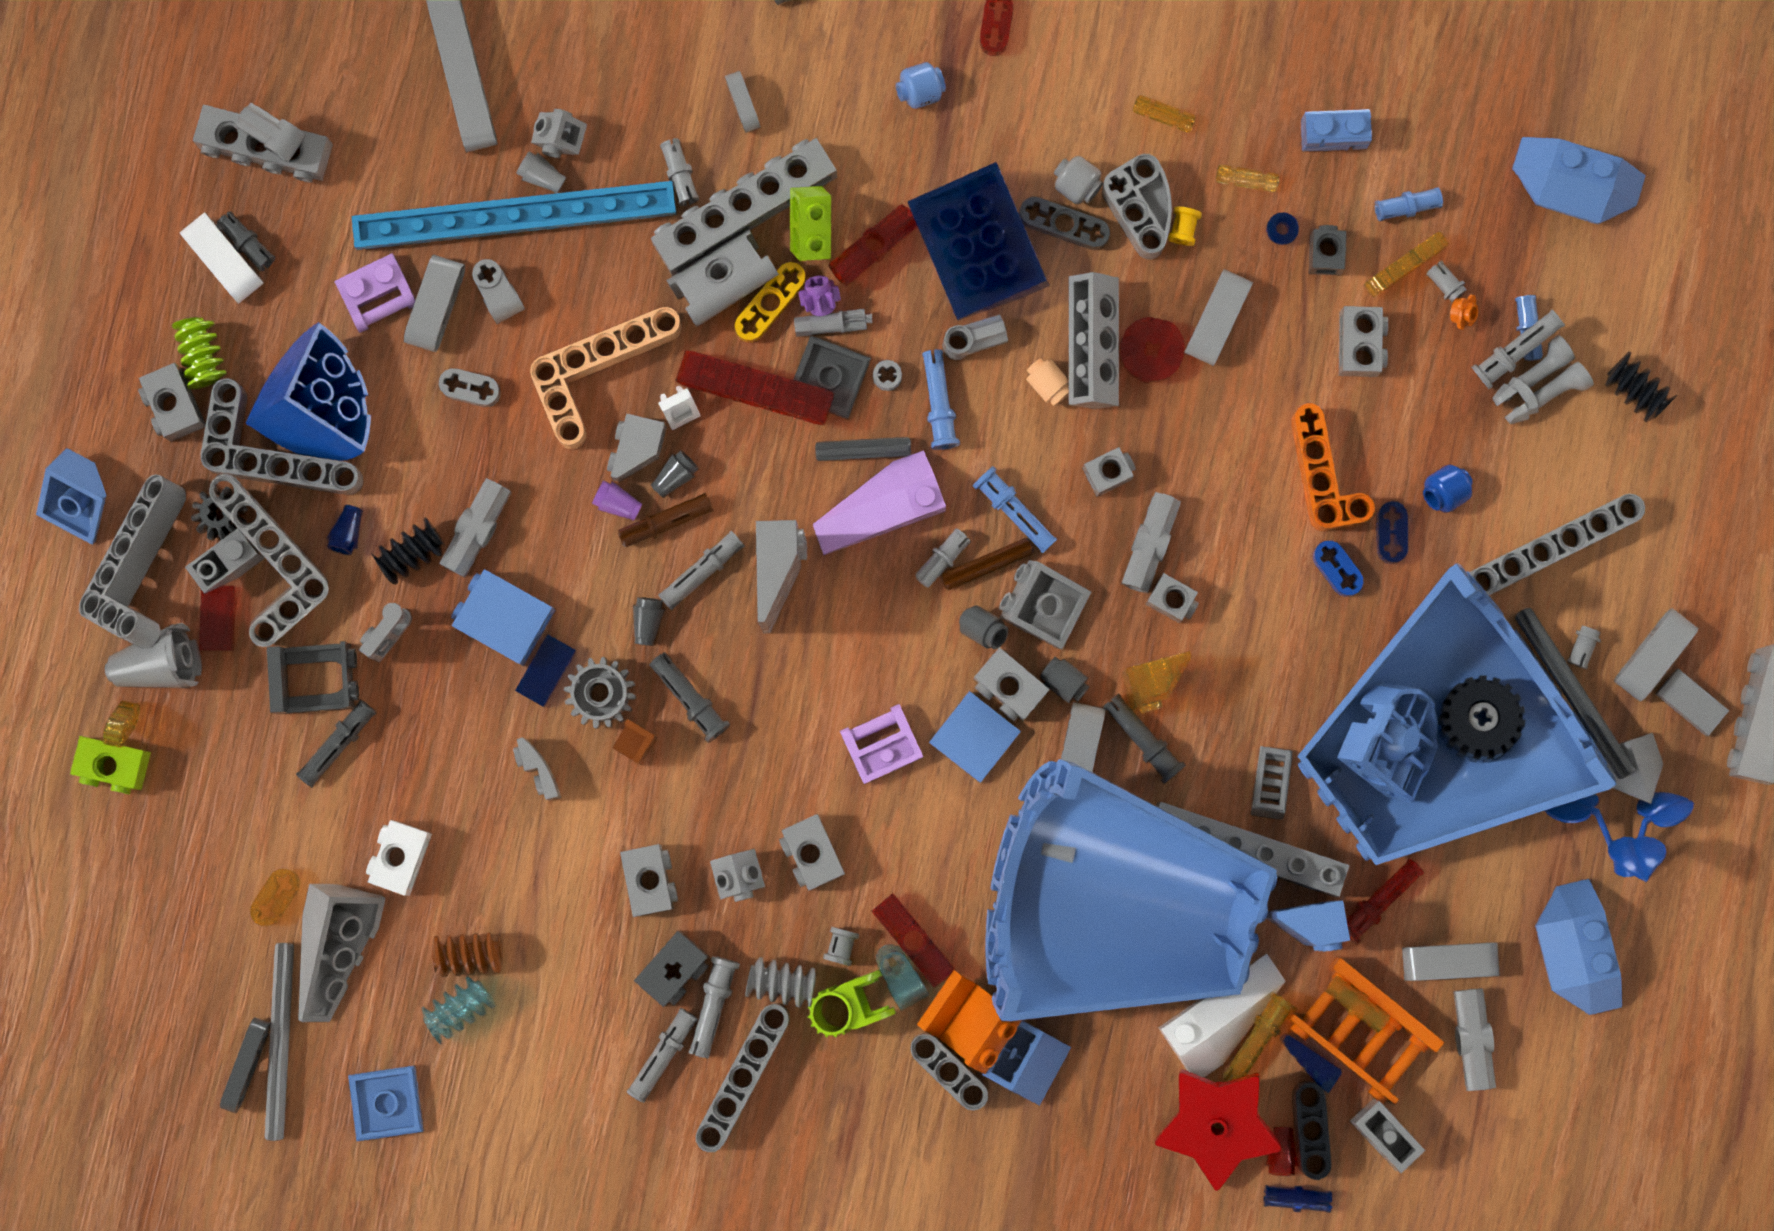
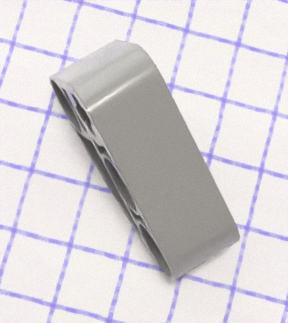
M1141 154L1111 171L1106 176L1102 186V196L1140 257L1152 260L1159 257L1165 247L1171 224L1172 203L1169 184L1158 159L1151 154ZM1141 165L1149 166L1153 171V175L1143 178L1137 174L1136 168ZM1113 182L1117 186L1123 185L1122 193L1118 190L1111 191ZM1131 208L1137 209L1143 217L1140 221L1133 222L1126 217L1125 212ZM1146 236H1154L1158 239L1159 246L1155 249H1149L1144 246L1142 239Z

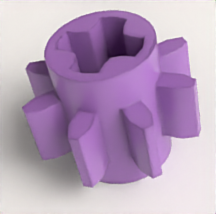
M825 276L809 278L804 284L805 290L798 292L801 306H805L806 312L811 311V314L815 316L830 314L835 308V302L841 300L838 286H834V281L829 280Z

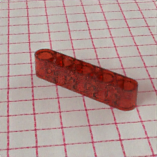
M685 350L675 380L676 383L688 388L825 426L834 398V393L826 389L690 350Z

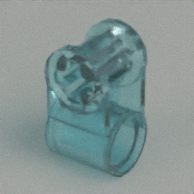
M888 944L878 950L876 954L877 966L900 1011L929 996L917 971L913 970L906 955L899 946ZM892 957L894 958V960H896L897 965L893 968L889 965L887 961L889 958Z

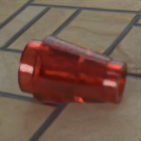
M1273 1127V1133L1282 1146L1280 1152L1267 1155L1265 1166H1268V1174L1295 1176V1168H1298L1293 1128Z

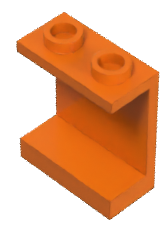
M953 970L917 1025L925 1032L942 1040L965 1059L964 1063L986 1074L989 1068L996 1063L998 1055L1008 1040L1015 1035L1017 1027L1022 1020L1002 1021L994 1008L992 995L972 979Z

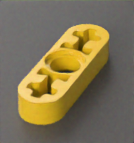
M788 262L780 266L777 270L779 275L768 281L738 316L735 322V330L737 336L742 341L747 343L758 341L798 295V292L803 289L806 276L804 269L799 264ZM786 271L790 274L796 271L798 272L797 280L799 282L797 284L791 282L787 285L785 292L789 295L785 298L779 289L772 286L777 283L781 288L786 281L783 274ZM767 294H774L780 300L779 307L774 311H767L761 306V300ZM755 307L762 316L769 318L766 322L762 318L756 322L755 327L758 331L755 334L753 332L743 333L744 326L742 323L744 321L750 323L754 320L756 313L752 312Z

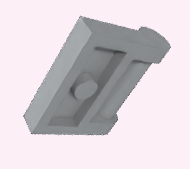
M389 603L384 606L382 621L376 628L370 627L360 640L363 645L359 648V651L379 663L412 622L411 613L396 603Z

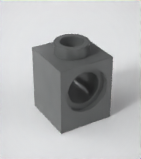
M1321 225L1318 229L1313 230L1309 243L1308 274L1341 276L1345 270L1346 231H1340L1334 225ZM1321 243H1330L1335 248V255L1325 256L1321 253L1319 245Z

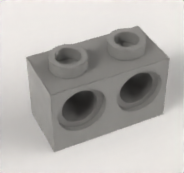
M1344 306L1339 312L1338 376L1378 377L1382 372V368H1387L1388 350L1382 349L1383 336L1388 334V317H1383V307ZM1358 319L1368 320L1371 323L1372 331L1369 333L1359 331L1356 321ZM1356 352H1368L1371 356V364H1360L1356 359Z

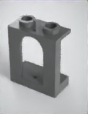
M340 641V644L289 648L280 646L266 647L270 713L290 714L355 708L354 701L359 700V686L357 681H353L352 668H357V654L355 648L351 649L350 643ZM319 662H337L342 665L343 688L340 691L332 694L289 697L287 665Z

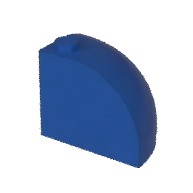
M318 322L293 343L275 366L262 387L246 424L276 444L300 455L337 461L352 459L365 451L371 425V415L367 414L365 400L368 392L360 370L356 371L346 355L349 351L341 341Z

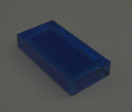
M547 634L515 691L545 707L577 651Z

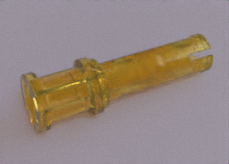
M1272 991L1270 994L1271 1000L1262 1014L1256 1015L1254 1018L1255 1027L1221 1077L1230 1081L1247 1076L1273 1036L1280 1035L1282 1032L1280 1027L1290 1012H1295L1297 1007Z

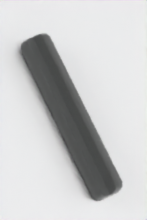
M909 437L822 441L816 443L815 454L818 461L909 456L911 454V440Z

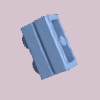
M1370 109L1305 112L1301 119L1302 152L1348 150L1350 147L1353 150L1367 149L1372 141Z

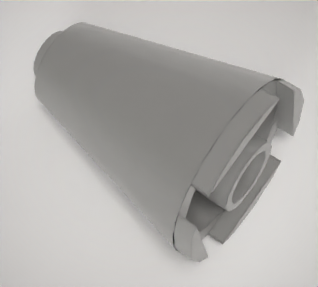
M183 623L172 624L160 630V636L151 648L143 649L132 644L110 655L108 662L105 664V675L117 687L190 688L196 686L198 682L194 681L195 676H200L202 672L201 655L196 639L189 640L186 632L191 630Z

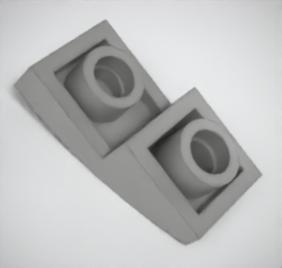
M516 739L518 747L513 748L517 766H523L526 772L538 770L539 775L534 776L538 795L544 794L545 800L548 801L561 798L554 775L542 755L527 739Z

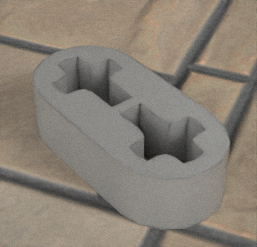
M737 71L726 75L725 80L745 133L761 128L741 72Z
M451 368L445 370L439 378L440 390L446 397L481 407H491L501 397L499 385L488 376ZM454 376H458L459 382L467 385V389L456 387L454 392H450V387L446 385L447 380L452 381ZM485 384H489V388L494 393L492 396L487 395L485 400H481L482 396L480 393L472 391L473 387L484 388Z

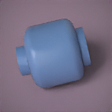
M928 62L905 68L900 73V82L896 83V91L900 101H906L913 109L940 101L942 92L946 90L941 70L938 67L934 68Z

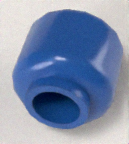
M1451 464L1446 465L1426 478L1423 496L1426 503L1433 510H1439L1444 513L1452 512L1471 498V485L1473 481L1465 469H1460Z

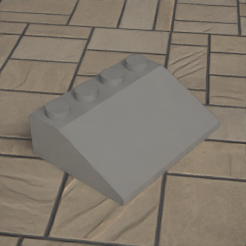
M796 520L756 521L758 623L764 634L771 633L801 570V560H807L806 536L804 529L798 528Z

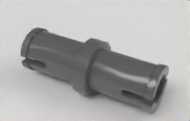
M231 211L227 212V216L224 214L217 221L216 226L235 243L234 248L239 253L243 252L257 266L259 271H264L265 267L269 268L273 264L275 256L257 240L258 235L253 230H248Z

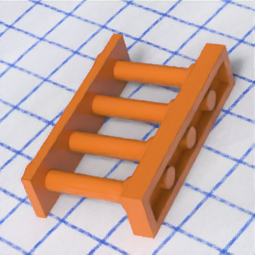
M1336 957L1328 967L1334 972L1331 976L1333 981L1302 1019L1295 1014L1289 1015L1287 1019L1293 1023L1290 1029L1304 1041L1310 1037L1371 1087L1368 1093L1382 1104L1388 1101L1395 1105L1399 1099L1389 1091L1421 1051L1425 1053L1429 1049L1437 1053L1445 1042L1342 958ZM1351 986L1360 993L1357 997L1359 1001L1330 1038L1326 1040L1313 1030L1312 1027L1343 988L1347 990ZM1377 1007L1386 1014L1383 1018L1385 1022L1356 1059L1351 1061L1338 1048L1368 1010L1373 1011ZM1403 1028L1412 1035L1409 1039L1411 1043L1378 1083L1364 1069L1394 1031L1399 1032Z

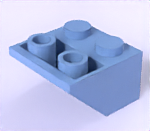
M1022 1020L1017 1027L1015 1035L1008 1040L998 1055L996 1063L989 1068L986 1074L982 1073V1075L1040 1106L1071 1047Z

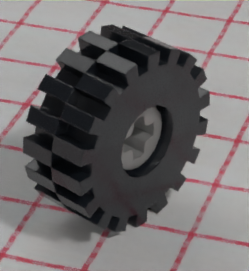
M1481 675L1474 680L1473 677L1467 678L1463 683L1460 684L1459 682L1454 686L1441 704L1438 725H1441L1442 729L1439 733L1442 739H1447L1446 746L1449 750L1454 748L1458 751L1456 754L1458 757H1470V762H1477L1479 759L1483 760V763L1491 762L1493 758L1499 759L1504 756L1521 737V731L1525 727L1526 721L1523 720L1525 708L1519 705L1521 698L1518 693L1513 695L1510 692L1513 687L1508 683L1505 686L1499 684L1501 679L1493 677L1492 680H1486L1487 676ZM1484 710L1486 717L1490 718L1491 721L1486 722L1484 726H1479L1478 719L1473 716L1474 714L1478 715L1480 711Z

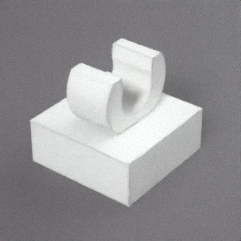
M677 386L676 390L678 393L669 398L665 394L660 396L661 402H659V405L672 430L701 416L687 388L683 389L681 386Z

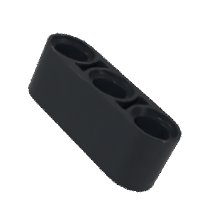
M1302 1081L1292 1091L1297 1163L1304 1175L1314 1180H1320L1329 1174L1332 1164L1326 1096L1324 1090L1319 1085L1311 1081ZM1309 1087L1313 1088L1317 1095L1315 1102L1309 1106L1303 1105L1300 1099L1302 1091ZM1310 1121H1316L1320 1128L1319 1134L1313 1139H1307L1303 1133L1305 1124ZM1312 1155H1320L1323 1161L1321 1169L1317 1172H1309L1306 1166L1308 1158Z

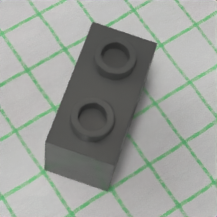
M677 931L637 976L634 982L661 1006L665 1007L669 1002L675 1006L687 992L683 986L692 977L697 981L709 967L705 963L709 956L685 934ZM681 964L682 967L679 969V972L682 974L681 978L679 979L675 976L669 979L667 977L669 973L667 965Z

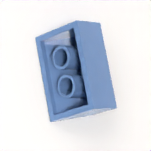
M1325 901L1272 910L1267 913L1266 919L1303 945L1313 946L1314 951L1326 952L1342 949V942L1350 941L1343 901Z

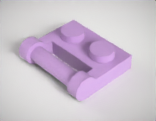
M393 253L334 281L359 333L368 330V325L407 306L409 309L413 308L416 300ZM397 289L400 290L402 295L364 314L361 313L360 307Z
M899 704L891 707L890 712L853 729L847 727L840 730L863 784L923 758L922 752ZM895 723L898 724L900 732L861 750L858 749L856 741Z

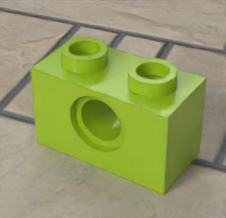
M79 736L70 774L79 776V783L98 787L101 781L112 784L111 791L130 795L131 789L142 790L151 752ZM112 757L116 761V770L113 774L107 775L104 772L103 766L105 761Z

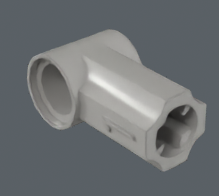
M252 103L243 108L236 123L238 129L263 143L267 150L286 162L290 161L306 137V134L284 119L278 120Z
M997 315L964 326H953L945 333L942 343L943 352L950 359L961 360L969 354L1008 343L1004 322L1001 316ZM953 336L962 337L966 342V347L959 350L951 347L949 339Z

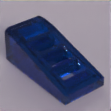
M1282 1034L1280 1037L1282 1045L1315 1083L1325 1092L1329 1093L1342 1074L1341 1069L1290 1035Z

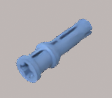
M931 350L922 353V357L924 358L931 412L928 413L927 421L932 425L934 442L931 443V449L945 450L955 448L960 445V440L955 436L954 420L956 419V413L953 409H950L943 350H934L935 363L932 362Z
M992 466L972 486L975 489H980L992 502L991 506L994 509H1001L1043 554L1057 538L1015 496L1016 489L1013 486L1008 487L996 474L997 469ZM989 482L999 491V493L989 484ZM1018 513H1020L1023 516V518L1038 532V534L1035 533V531L1018 515Z

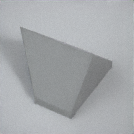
M1653 733L1619 743L1635 768V771L1628 777L1619 779L1607 762V768L1614 775L1617 784L1612 787L1613 789L1650 804L1663 767V761Z

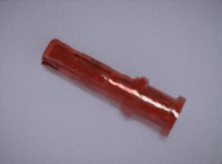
M1409 858L1367 901L1362 900L1356 904L1357 909L1346 918L1350 940L1354 944L1358 945L1361 942L1360 937L1371 926L1378 925L1381 922V914L1424 874V871L1416 862Z

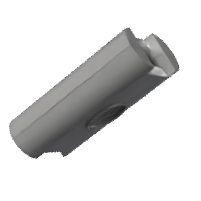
M748 228L666 280L677 299L684 296L690 304L685 309L696 327L779 275L769 257L765 256L761 259L755 251L759 246Z

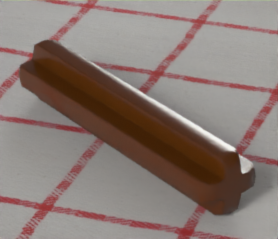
M1024 538L944 572L941 575V579L945 588L951 590L1033 554L1034 550L1030 540Z

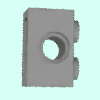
M172 363L139 378L142 388L138 389L144 405L146 407L151 406L155 416L151 418V423L158 436L163 435L164 438L172 442L206 426L192 390L187 388L188 381L184 377L183 369L179 365ZM170 396H175L177 400L176 406L170 411H164V401Z
M1000 647L973 679L978 683L974 688L988 700L993 696L1003 705L1000 707V710L1013 721L1017 718L1024 721L1050 690ZM1006 678L1014 679L1018 684V692L1012 696L1003 694L1000 690L1002 680Z
M818 814L781 830L784 837L779 839V842L786 857L793 855L798 867L792 870L800 887L806 885L810 891L845 875ZM809 844L816 845L820 851L819 859L811 864L804 862L801 857L802 849Z
M657 844L620 852L633 917L674 909L673 902L678 901L675 882L669 883L666 870L672 869L669 851L662 850V845ZM650 870L655 871L659 876V884L652 890L646 889L642 884L643 874Z
M1374 1098L1350 1120L1353 1126L1399 1173L1406 1170L1426 1151L1385 1106Z

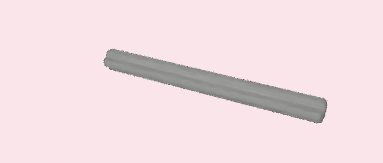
M276 943L274 951L265 1139L270 1141H279L284 1138L294 945L291 943Z

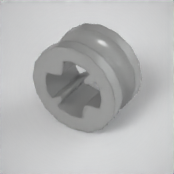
M891 360L879 362L873 371L875 385L883 391L896 389L902 380V372L899 365ZM892 368L896 372L893 373V377L896 378L894 382L887 380L883 383L879 380L882 378V374H879L882 369L889 371Z

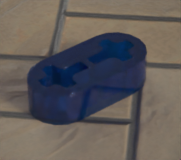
M1390 501L1382 505L1376 515L1377 554L1383 562L1388 564L1398 563L1405 558L1408 552V514L1404 505L1396 501ZM1390 508H1394L1395 514H1400V519L1394 522V530H1390L1389 519H1384L1383 516L1389 512ZM1390 535H1394L1395 546L1401 548V551L1397 552L1394 558L1390 557V552L1384 551V547L1390 544Z

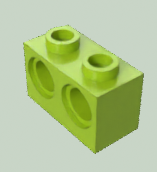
M822 186L790 188V251L799 261L831 259V195Z

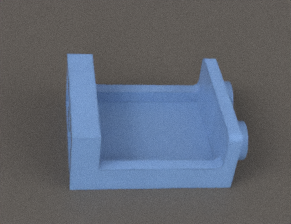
M484 569L481 575L476 573L467 589L471 593L465 603L460 601L451 616L454 622L451 626L524 667L556 610Z

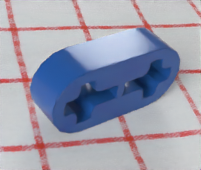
M1324 541L1314 549L1313 561L1336 593L1343 597H1351L1362 589L1364 582L1361 572L1337 542ZM1322 548H1325L1327 551L1333 549L1336 552L1333 560L1338 565L1337 568L1330 561L1325 563L1321 561L1320 557L1323 556ZM1340 569L1345 576L1353 575L1356 580L1352 583L1354 586L1353 590L1349 587L1344 589L1341 587L1340 583L1343 581V578L1338 572Z

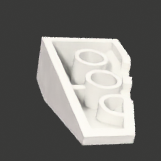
M1265 954L1249 965V978L1243 984L1241 994L1199 999L1158 1027L1187 1071L1205 1077L1223 1065L1285 983V979L1268 954Z

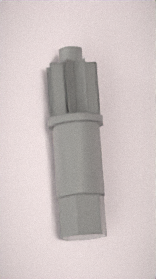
M865 309L841 310L825 316L812 315L794 318L796 337L866 330L867 324L873 323L872 313L865 314Z

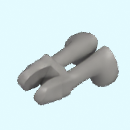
M1557 335L1548 343V353L1537 365L1519 377H1513L1508 384L1503 383L1492 399L1496 406L1509 401L1518 392L1524 399L1525 403L1523 405L1517 406L1510 414L1504 417L1509 424L1528 420L1529 415L1538 413L1539 408L1570 389L1584 391L1594 385L1593 379L1581 363L1575 362L1554 380L1536 392H1532L1530 389L1532 386L1575 359L1571 347L1560 335Z

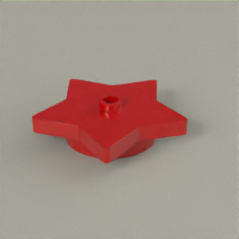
M1180 1070L1179 1111L1155 1139V1145L1194 1158L1215 1191L1221 1189L1241 1160L1280 1152L1282 1146L1258 1114L1259 1073L1227 1082H1214L1189 1071ZM1214 1123H1221L1224 1128L1217 1129L1212 1125Z

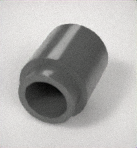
M975 605L966 609L960 616V632L984 648L998 649L1006 641L1008 627L1004 625V621L982 607Z
M1054 657L1040 675V678L1045 681L1044 685L1067 703H1070L1073 699L1079 702L1090 688L1086 684L1089 677L1065 659L1061 661Z

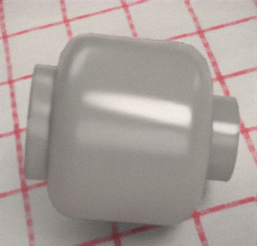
M1076 156L1070 161L1066 158L1063 159L1054 171V175L1058 177L1055 182V189L1074 204H1081L1084 201L1089 203L1103 185V182L1100 181L1101 171L1081 156Z

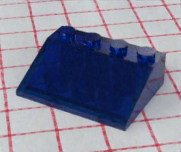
M997 162L907 201L957 320L1019 300L1050 286Z

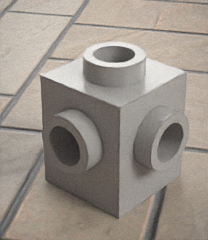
M554 109L553 112H540L534 124L531 143L543 148L542 153L550 157L560 158L561 154L579 155L587 124L572 117V113L562 109Z
M755 849L710 861L720 899L733 896L735 902L754 897L753 890L765 887Z

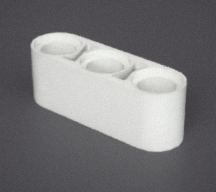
M205 212L179 232L238 304L264 284Z

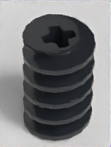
M1628 351L1607 373L1608 379L1605 386L1608 388L1617 383L1618 387L1615 395L1619 396L1627 392L1628 395L1624 403L1628 405L1637 401L1634 412L1637 414L1646 410L1647 413L1644 421L1647 423L1655 419L1677 395L1668 399L1667 396L1670 388L1665 386L1658 390L1657 387L1661 379L1656 377L1648 381L1651 370L1647 368L1638 372L1641 361L1635 360L1628 363L1631 352Z
M426 517L423 518L425 527L423 530L413 524L414 535L412 537L402 531L401 537L403 542L401 544L391 538L390 551L380 545L378 546L380 557L378 558L372 554L385 577L394 585L398 584L397 573L405 578L409 577L408 566L416 571L421 569L419 559H422L427 564L431 563L430 552H433L438 557L443 555L441 545L445 546V544Z

